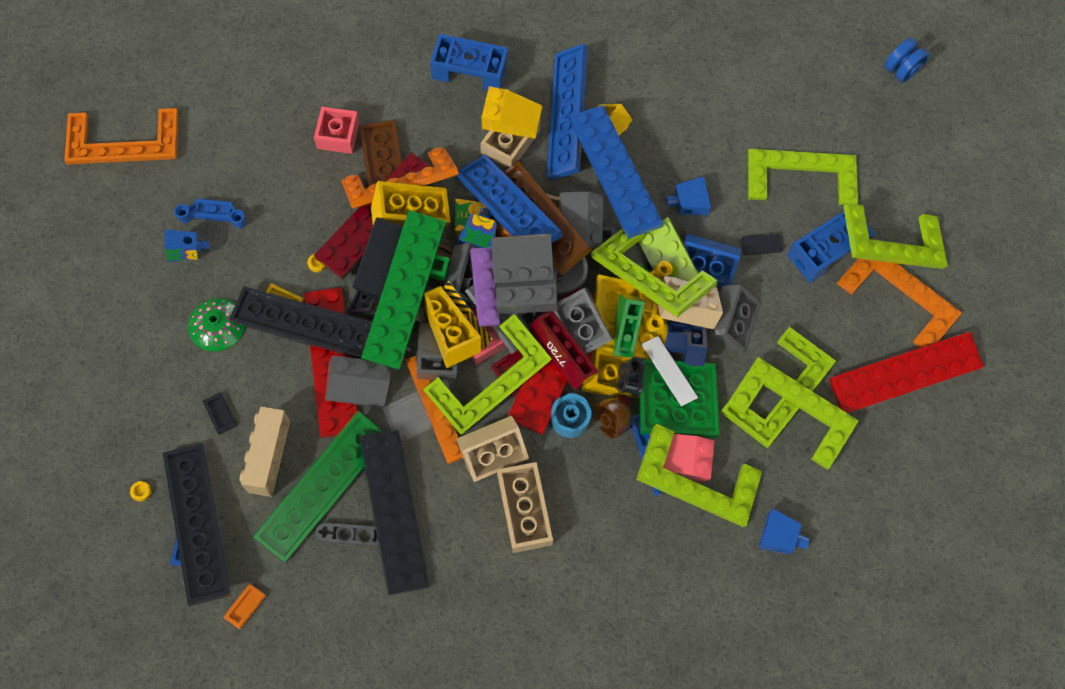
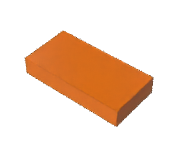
M249 583L223 618L241 630L266 595Z

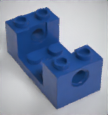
M439 34L430 62L432 79L449 82L452 71L483 78V90L488 91L489 86L502 88L508 66V48ZM472 55L474 56V58L472 60L465 59V56Z
M844 211L794 242L787 254L809 283L823 276L831 264L851 252ZM867 224L869 239L872 240L876 233ZM829 237H836L838 239V243H832L829 240Z

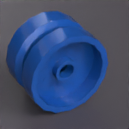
M912 37L901 43L884 64V68L888 72H896L895 78L900 83H905L918 73L930 57V53L926 49H918L919 43Z

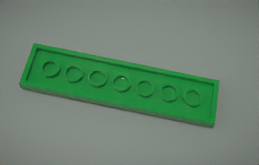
M408 210L361 357L362 359L400 370L446 221Z
M357 411L252 537L285 563L364 467L359 436L382 433L383 431Z

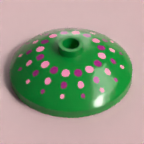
M213 298L198 305L188 321V332L192 341L201 349L211 352L223 351L234 346L241 339L245 331L244 326L229 321L236 303L225 298ZM213 318H217L215 322H211Z

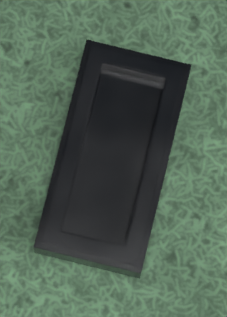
M779 234L744 236L741 239L744 256L781 253L782 251Z
M221 393L202 401L218 435L237 427Z

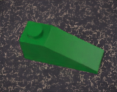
M619 295L615 316L614 356L633 358L645 301L638 296Z

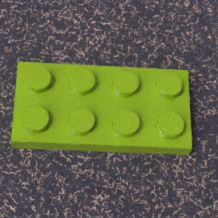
M667 217L662 220V228L645 233L644 238L638 242L653 270L660 262L668 261L673 267V271L668 277L690 281L698 274V271L670 218Z

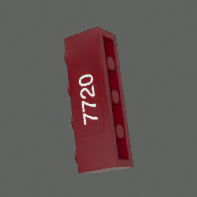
M550 311L537 317L529 329L572 387L577 390L589 383L599 371L556 314Z

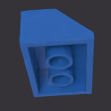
M687 234L684 247L698 273L703 270L717 280V287L722 288V286L731 285L740 259L741 249Z

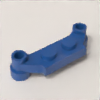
M196 199L189 206L180 204L174 209L176 218L182 223H188L195 218L231 222L239 229L246 225V217L243 211L236 210L233 202Z

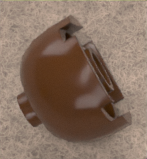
M609 398L595 405L596 422L600 420L603 427L599 428L605 436L613 439L621 436L629 429L631 425V409L619 399Z

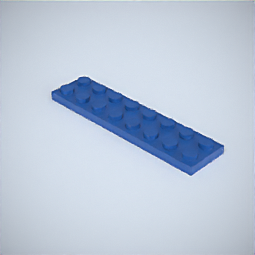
M584 43L555 54L546 177L549 180L580 172L582 144L569 118L572 114L584 111L587 46Z
M604 105L570 115L569 120L627 238L629 239L662 228L663 222Z
M486 155L458 170L459 174L456 177L486 209L491 211V215L511 236L551 234V243L563 237L561 230Z

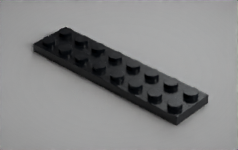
M243 286L229 319L231 323L356 359H362L361 357L373 323Z
M399 430L359 436L387 594L390 596L429 588Z
M202 443L163 452L187 603L189 606L229 597L231 596L204 445Z

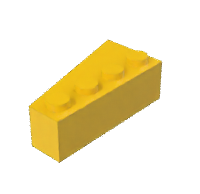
M440 286L424 293V310L446 368L481 353V336Z

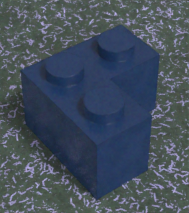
M668 321L665 348L672 353H684L685 365L704 366L707 352L706 328Z

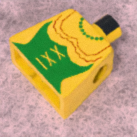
M462 199L455 200V238H459L470 215H479L481 208H485L480 202ZM491 215L490 219L496 221V219Z

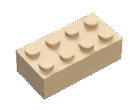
M260 407L259 413L255 414L254 424L256 426L254 432L252 431L250 434L249 443H251L250 450L246 451L244 461L246 466L245 470H242L240 473V482L250 494L272 497L290 420L284 410Z
M537 462L498 469L497 478L512 553L551 546L553 544V537Z

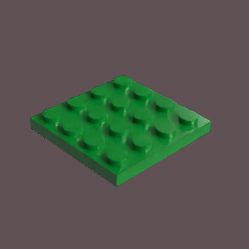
M642 359L645 369L642 382L643 388L639 395L640 434H651L654 425L659 424L674 431V434L718 438L719 418L716 364L704 363V366L685 365L683 361H674L698 397L681 406L652 360Z

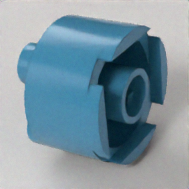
M571 393L555 401L552 407L551 423L559 435L566 438H575L581 436L588 429L591 419V408L584 397Z

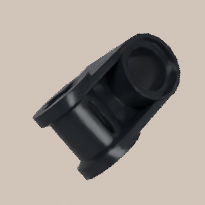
M635 357L621 363L617 383L618 392L631 393L634 397H638L641 394L645 369L644 361L641 358Z

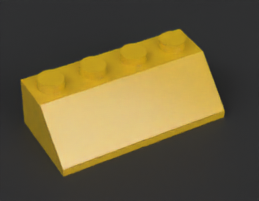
M383 181L377 182L371 206L373 225L375 219L380 218L403 227L408 210L446 221L445 227L451 223L446 188Z

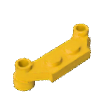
M662 261L650 274L661 281L664 276H669L672 273L673 267L668 261ZM638 290V297L645 301L641 318L644 328L647 332H656L664 326L663 318L655 315L657 303Z

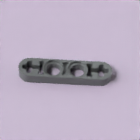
M322 523L316 528L317 538L324 543L379 547L378 539L377 542H373L375 539L374 531H376L374 526ZM324 528H327L329 532H335L334 528H337V539H333V534H327L326 538H323L320 531H324ZM344 529L351 531V536L347 540L340 538V533ZM363 531L371 532V538L368 541H362L360 534Z

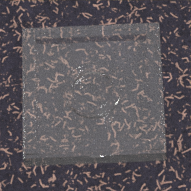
M418 391L382 407L391 431L399 430L401 442L433 428Z

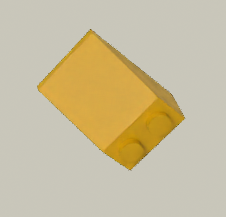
M489 86L481 117L482 129L536 139L542 105L507 89Z
M599 349L586 354L599 372L589 383L582 386V391L611 396L624 394L627 397L639 398V396H632L631 393H620L617 391L620 365L623 361L632 358L614 356L611 352Z

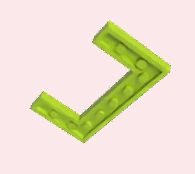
M748 149V199H767V168L837 172L838 205H846L847 203L858 204L856 155Z
M847 203L843 206L852 258L938 269L948 266L938 216L922 214L918 217L923 247L869 239L864 206Z
M621 229L591 252L593 259L677 318L717 286V280L702 270L679 290L675 291L624 256L623 253L644 238V234L628 239L624 230Z
M515 314L510 316L499 327L522 353L523 357L465 406L459 402L439 377L423 389L461 435L552 360Z
M791 327L785 331L777 342L807 365L796 381L811 391L816 388L836 362ZM782 397L765 420L750 408L746 410L744 415H741L727 406V404L720 413L768 449L799 408Z
M757 357L727 403V406L744 415L761 387L764 385L830 427L811 457V460L828 470L857 425L858 420Z
M659 424L654 425L636 480L741 527L747 526L762 471L747 464L741 465L732 498L727 497L663 468L674 431Z

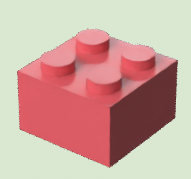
M321 107L314 135L317 149L353 154L359 127L357 111Z

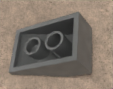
M587 287L558 302V311L553 312L585 354L612 340Z

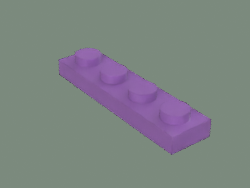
M472 248L470 253L479 327L498 326L500 322L491 248Z

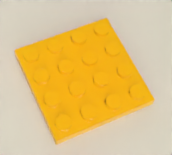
M603 275L596 277L594 302L612 338L610 342L596 349L613 353L615 316L619 295L638 296V290L623 279ZM657 304L655 315L660 316L659 307ZM641 319L633 358L651 359L642 344L657 336L665 346L667 319H663L664 326L656 332H647Z

